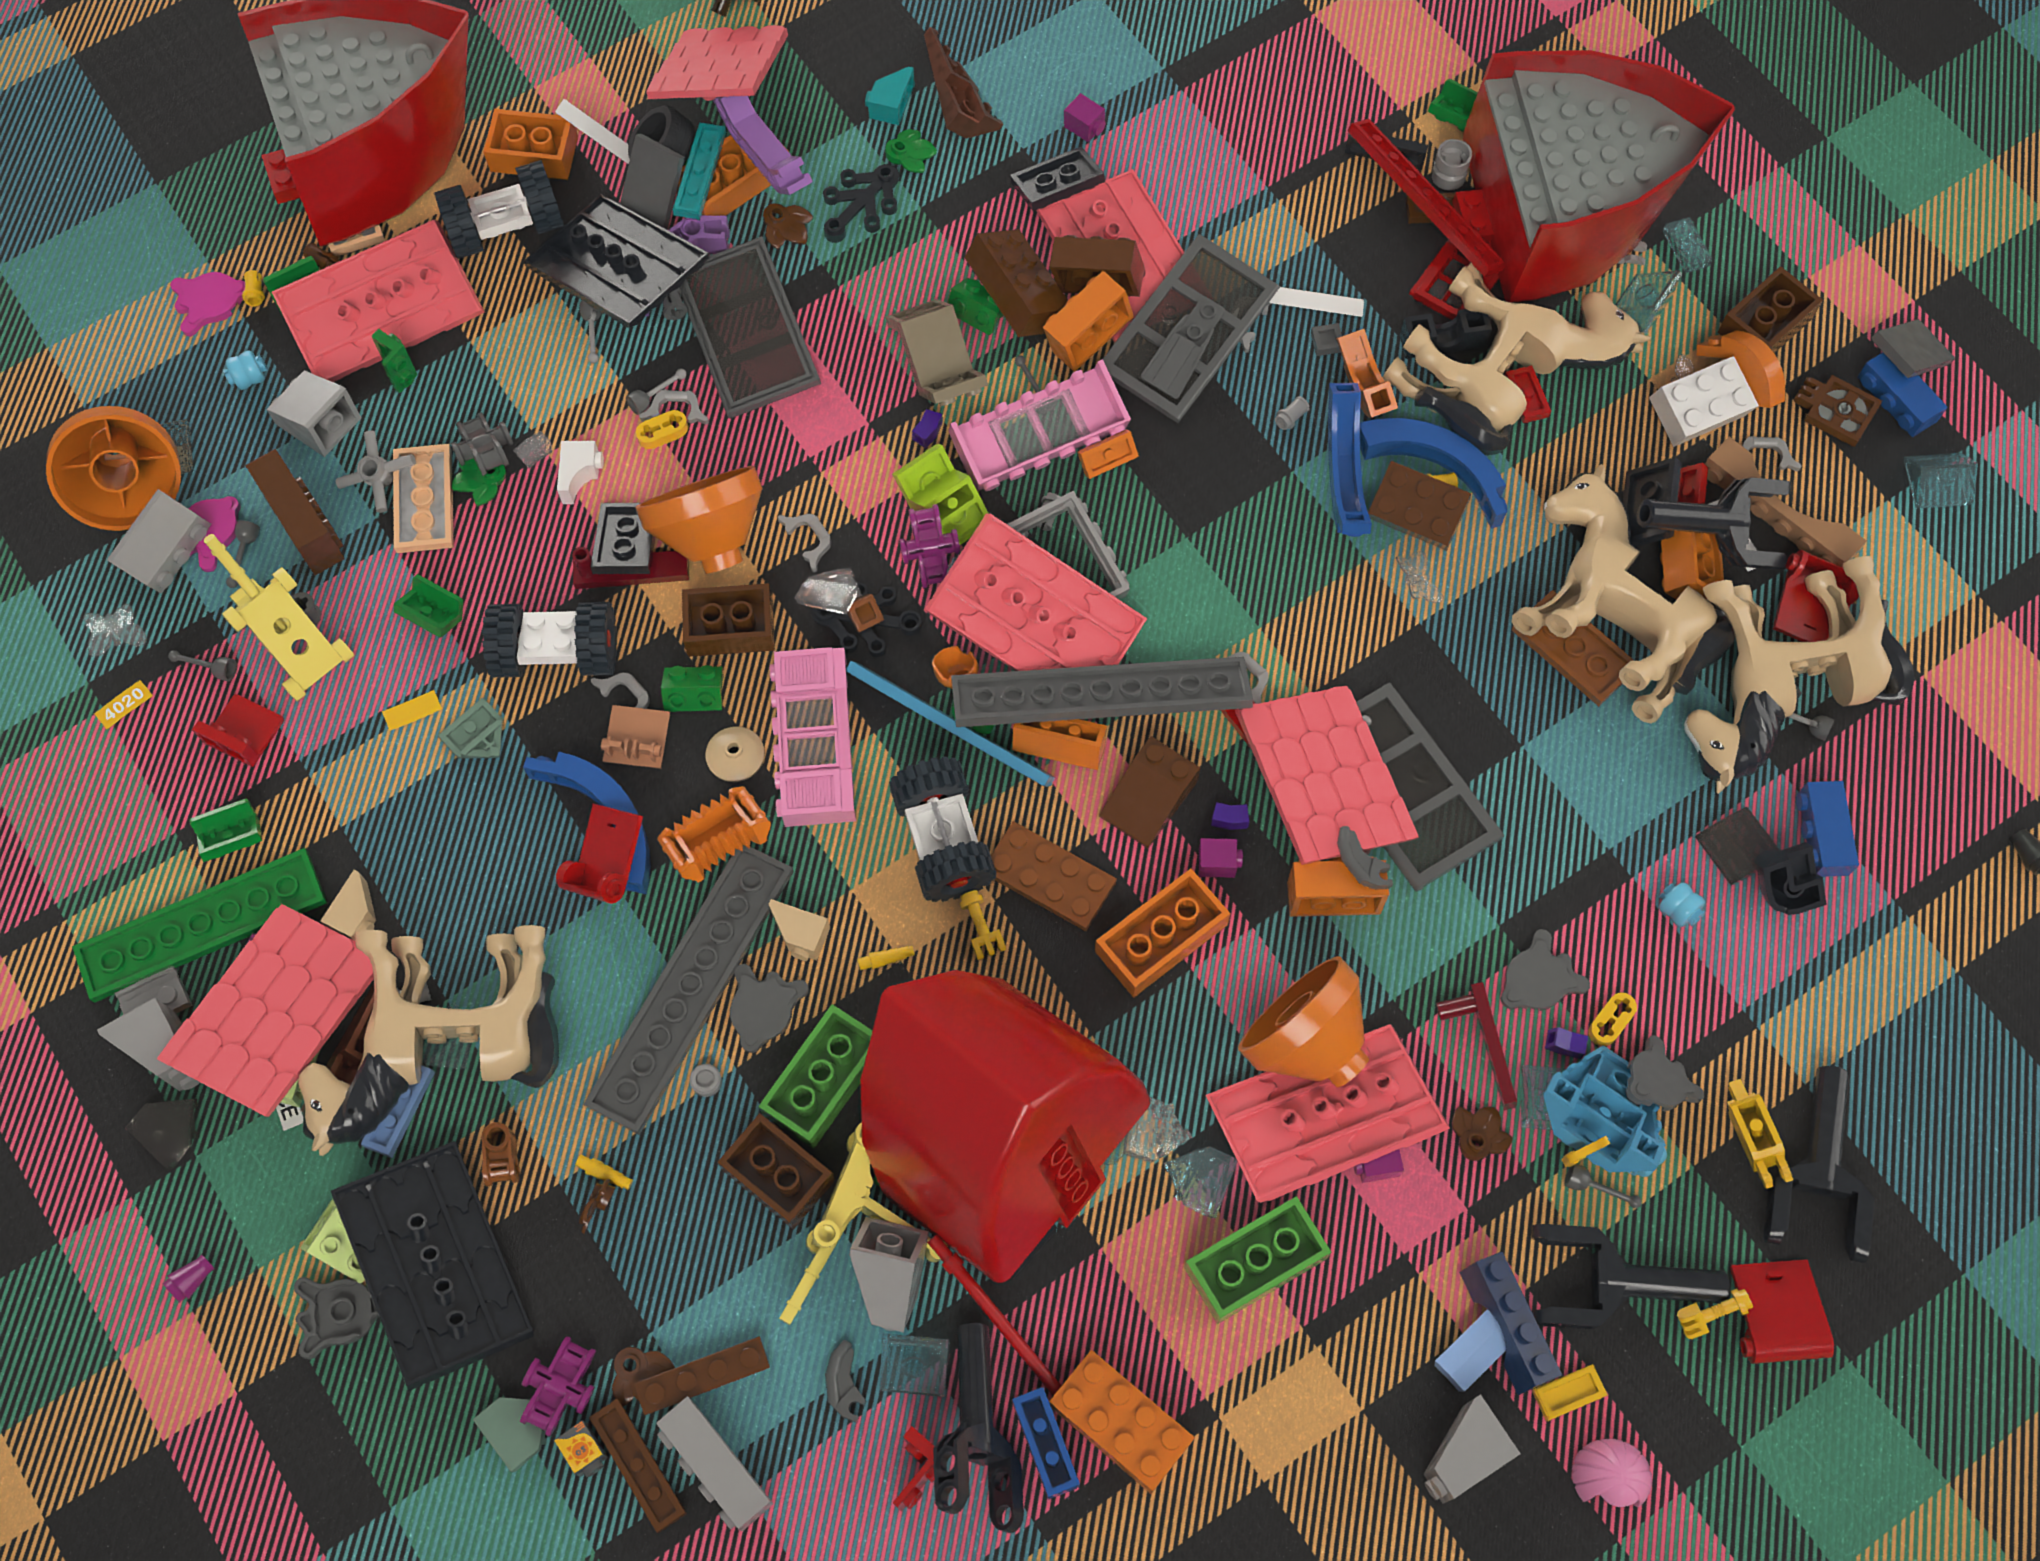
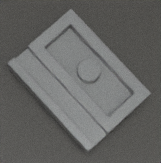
M168 968L116 992L115 996L120 1002L123 1015L155 997L175 1013L193 1006L184 984L179 978L177 968Z

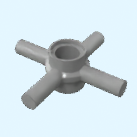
M370 430L364 432L367 456H364L358 462L357 472L336 478V485L339 489L364 481L372 486L376 512L383 513L388 510L384 487H387L393 481V472L415 465L416 460L413 454L388 462L384 458L379 457L375 431Z

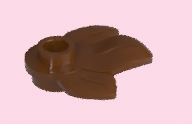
M777 203L768 205L763 212V221L767 225L765 233L767 241L776 249H779L785 240L805 245L808 238L805 224L811 222L813 216L808 210L797 205L788 207ZM777 213L781 217L775 218L772 214Z
M1461 1106L1455 1110L1452 1118V1128L1460 1137L1459 1146L1465 1158L1478 1161L1486 1158L1489 1153L1502 1154L1510 1147L1513 1137L1504 1131H1500L1502 1121L1500 1113L1496 1108L1483 1107L1475 1115ZM1472 1141L1477 1142L1480 1146H1475Z
M606 1179L602 1185L596 1183L589 1197V1202L584 1207L579 1220V1224L583 1225L581 1230L583 1234H585L596 1209L605 1211L612 1197L615 1187L609 1185L610 1179Z
M637 1347L623 1348L614 1359V1369L617 1375L612 1384V1391L615 1399L618 1398L623 1406L627 1405L634 1397L639 1401L634 1383L674 1369L673 1362L659 1351L644 1353ZM626 1359H634L636 1368L628 1370L624 1366Z

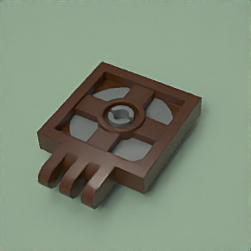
M1831 375L1826 384L1812 377H1807L1804 385L1801 386L1799 393L1794 398L1796 404L1810 410L1804 419L1805 422L1853 447L1858 443L1882 403V400L1834 375Z

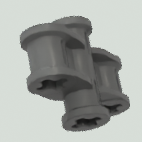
M481 412L474 419L464 423L460 421L456 423L463 441L459 443L452 442L451 446L461 466L465 465L466 461L474 458L482 476H484L488 470L502 464L504 466L509 465L501 446L506 444L511 446L513 441L503 421L499 423L498 427L490 429Z

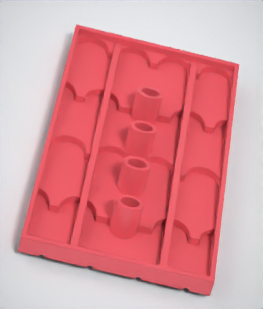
M771 25L761 29L746 26L736 30L720 27L710 31L703 28L684 31L679 42L675 43L668 59L663 62L659 72L655 73L646 91L648 99L702 97L706 101H711L717 97L755 96L788 37L787 28Z
M1133 169L1105 180L1104 183L1092 189L1084 190L1067 199H1062L1037 210L1053 242L1055 237H1064L1066 235H1073L1078 238L1099 236L1104 239L1115 240L1124 237L1136 241L1145 267L1140 297L1128 296L1134 317L1111 338L1115 343L1184 254L1183 249ZM1191 264L1180 281L1203 296L1213 300ZM1172 289L1145 325L1152 328L1155 325L1193 310L1196 304Z
M436 220L429 221L272 291L311 373L331 382H335L363 367L367 368L382 360L371 337L378 329L387 335L390 333L394 334L401 340L404 347L407 348L415 346L443 331H449L485 312L440 223Z
M988 513L985 514L980 525L976 528L963 551H961L948 574L932 596V599L924 608L930 615L1015 671L1118 665L1147 620L1146 617Z
M1338 686L1318 692H1308L1298 696L1279 698L1274 701L1253 704L1252 708L1235 710L1302 865L1341 856L1337 842L1340 828L1343 826L1350 827V830L1356 833L1363 851L1416 840L1419 837L1403 798L1399 796L1387 765L1383 763L1366 721L1363 720L1348 686Z
M281 904L273 911L252 941L249 940L220 981L210 989L190 1018H186L157 1057V1060L246 1107L269 1117L298 1080L302 1070L310 1064L373 981L374 976L370 959L356 948L354 940Z
M1391 1024L1364 1034L1365 1041L1361 1049L1369 1057V1061L1358 1075L1341 1087H1335L1328 1078L1323 1081H1314L1264 1072L1206 1095L1257 1201L1260 1203L1271 1201L1305 1185H1313L1358 1164L1368 1163L1402 1147L1407 1148L1450 1129Z

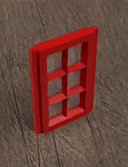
M1448 239L1410 290L1409 295L1413 296V299L1453 320L1457 316L1458 310L1465 308L1462 298L1450 292L1449 287L1462 268L1468 267L1471 262ZM1498 273L1487 277L1482 275L1483 282L1489 291L1499 280Z

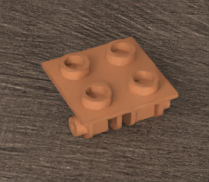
M612 705L607 739L603 738L601 742V749L604 750L603 762L661 769L671 712Z

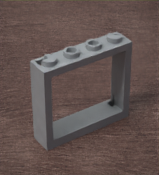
M1074 491L1007 524L1022 534L1068 511L1113 591L1110 594L1119 600L1127 596L1130 589V584L1126 579L1127 574L1123 570L1120 571L1118 569L1113 550L1110 546H1105L1103 543L1100 527L1095 521L1091 522L1087 515L1088 508L1086 503H1083Z

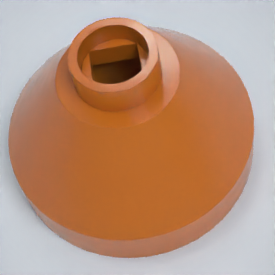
M101 406L75 414L57 429L47 451L46 476L52 495L69 515L95 528L122 531L129 530L158 489L171 498H176L181 482V466L179 453L173 439L158 422L130 408ZM108 453H120V454L111 455V454H108Z
M747 466L679 487L644 501L635 508L645 531L690 561H701L705 574L729 568L743 561L739 547L747 541L763 488L755 466Z
M1340 956L1333 957L1319 964L1292 984L1267 1007L1244 1034L1239 1043L1238 1050L1256 1070L1314 1081H1323L1328 1078L1337 1088L1345 1085L1358 1075L1369 1061V1057L1361 1049L1365 1037L1359 976Z

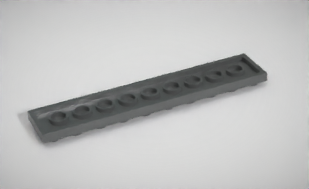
M1244 657L951 675L956 727L1253 707V696Z
M743 845V852L738 849L735 850V855L731 856L585 1100V1107L640 1135L734 975L736 968L741 963L771 911L769 907L770 900H778L794 872L793 867L752 847L749 849Z

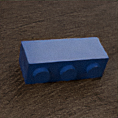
M1884 353L1866 362L1857 377L1865 389L1869 390L1876 398L1882 400L1880 405L1898 421L1899 426L1906 430L1911 437L1916 436L1938 422L1948 408L1919 375L1907 378Z
M1807 782L1796 796V806L1802 813V837L1813 846L1816 873L1822 877L1849 876L1859 866L1844 782Z
M1044 1387L1012 1399L1015 1412L1048 1500L1079 1488L1078 1477Z

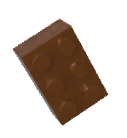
M1073 235L1055 237L1049 266L1057 285L1063 293H1080L1092 277L1098 276L1104 271L1126 290L1127 296L1140 297L1145 267L1135 240L1124 237L1117 240L1104 239L1099 236L1078 238Z
M1780 266L1726 314L1717 333L1721 336L1736 330L1750 333L1761 339L1775 353L1813 319L1823 299Z
M1391 461L1368 514L1373 521L1447 551L1470 501L1471 493Z
M769 583L682 589L683 643L688 657L775 651L773 598Z
M760 1113L717 1162L722 1171L793 1230L835 1181L831 1171Z

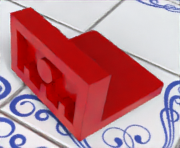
M234 694L215 723L211 722L208 725L198 720L192 731L204 744L254 767L283 724L284 718L255 702Z
M912 1426L903 1436L908 1443L905 1449L920 1464L925 1460L927 1461L893 1501V1504L901 1512L905 1507L911 1510L923 1496L920 1489L928 1480L931 1483L934 1482L933 1448L935 1446Z

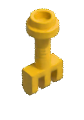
M977 890L961 895L962 901L959 903L961 909L969 910L979 936L971 939V945L977 960L984 959L981 946L985 945L989 956L995 954L992 942H997L1000 952L1007 950L1000 930L989 931L979 905L984 902L983 896L979 895Z
M1737 1288L1731 1290L1733 1298L1704 1310H1700L1697 1303L1680 1309L1677 1312V1317L1686 1338L1694 1339L1709 1333L1706 1323L1725 1316V1314L1728 1315L1737 1310L1740 1311L1742 1316L1748 1314V1310L1753 1308V1304L1746 1290L1738 1291Z

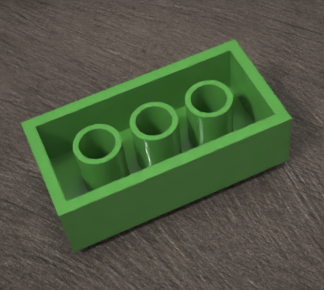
M832 1004L758 1106L762 1115L814 1149L861 1083L862 1071L873 1030Z
M1296 1196L1186 1261L1184 1269L1216 1323L1219 1324L1327 1260L1332 1252Z

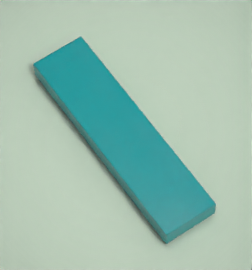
M699 122L672 209L674 216L700 220L726 136L725 126Z

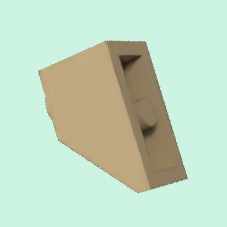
M353 870L321 919L324 926L354 941L356 931L374 930V923L376 922L368 883L356 870Z
M771 899L769 907L788 951L797 959L807 961L810 958L817 961L830 930L828 918Z

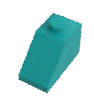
M908 66L875 81L872 91L869 90L865 98V106L868 107L870 119L895 125L900 124L915 86L913 67Z

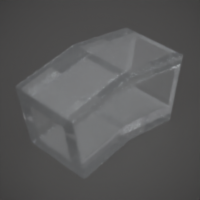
M539 431L523 441L513 451L530 469L540 459L552 453V445L543 432Z

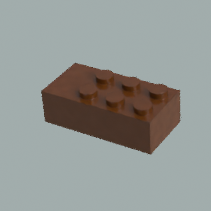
M1019 229L977 233L964 257L1018 337L1045 334L1043 326L1048 318L1053 314H1057L1066 306L1068 301L1052 278V275L1048 272Z
M276 449L245 465L315 576L345 559L339 550L344 545L309 492L302 478L298 477L295 479Z

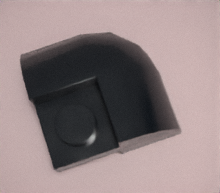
M1804 842L1780 851L1771 847L1757 856L1756 866L1760 890L1766 902L1774 910L1787 915H1794L1827 905L1823 877L1816 873L1812 845Z

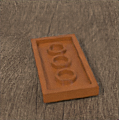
M1551 590L1534 607H1539L1546 604L1547 602L1552 600L1557 593ZM1589 623L1587 626L1576 627L1573 634L1567 638L1557 637L1549 631L1547 626H1542L1532 636L1522 634L1514 625L1512 631L1598 707L1622 685L1619 678L1620 670L1630 661H1634L1592 623Z
M1015 821L1012 822L991 855L997 874L995 881L1084 931L1088 930L1117 882V878Z

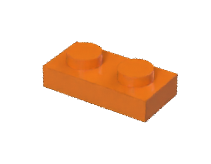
M1127 429L1077 451L1085 476L1089 479L1139 457L1131 431Z

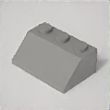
M158 489L107 561L162 594L165 588L172 583L180 567L188 561L190 553L198 542L206 536L211 523Z

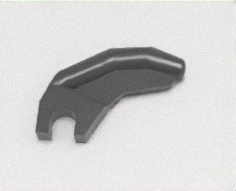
M1348 826L1341 827L1337 845L1342 862L1363 886L1375 890L1390 889L1393 885L1392 879L1384 880L1379 875V873H1387L1390 869V864L1375 857L1371 858L1363 852L1356 833L1350 830Z
M843 1340L831 1353L825 1373L828 1403L843 1418L858 1423L860 1417L850 1413V1406L853 1403L865 1406L867 1401L855 1387L850 1376L854 1350L851 1348L852 1344L847 1340Z

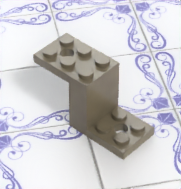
M935 299L886 316L888 327L898 331L920 396L935 404L939 403L940 406L954 403L957 396L963 394L966 397L974 396L982 392V387L988 386L986 375L972 368L952 304Z

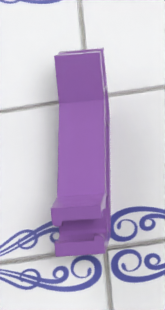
M748 96L717 97L713 100L733 139L778 193L791 195L813 182L808 173L802 174L799 166L804 164L802 158L790 155L755 112Z
M701 215L700 220L685 217L668 230L709 254H717L729 249L727 238H730V229L727 216Z

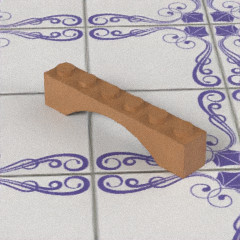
M1730 436L1708 457L1705 463L1708 467L1707 479L1712 483H1716L1724 490L1737 479L1761 478L1755 466L1752 453ZM1776 495L1772 497L1748 496L1751 498V512L1771 525L1778 534L1785 536L1796 544L1799 550L1806 551L1840 567H1843V563L1848 560L1854 559L1867 542V540L1846 524L1827 522L1809 517L1791 508Z

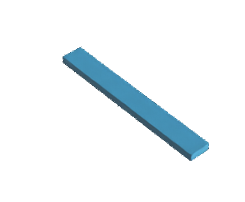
M850 661L846 670L851 675L1016 771L1046 787L1051 786L1056 777L970 727H956L955 719L863 665Z

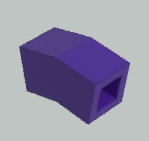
M926 409L921 421L912 430V440L926 449L938 436L943 424L942 414Z
M1216 802L1211 826L1228 830L1248 828L1249 815L1247 804L1231 806Z
M1557 1027L1548 1030L1545 1049L1561 1055L1582 1059L1586 1053L1588 1036Z

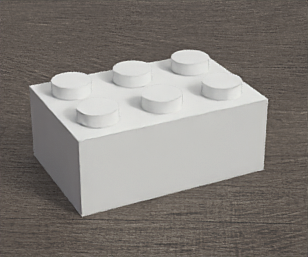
M1734 356L1664 385L1649 397L1673 447L1740 419L1759 406Z

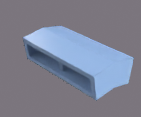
M1487 1309L1435 1360L1434 1366L1458 1391L1465 1392L1506 1351L1502 1330L1491 1312Z

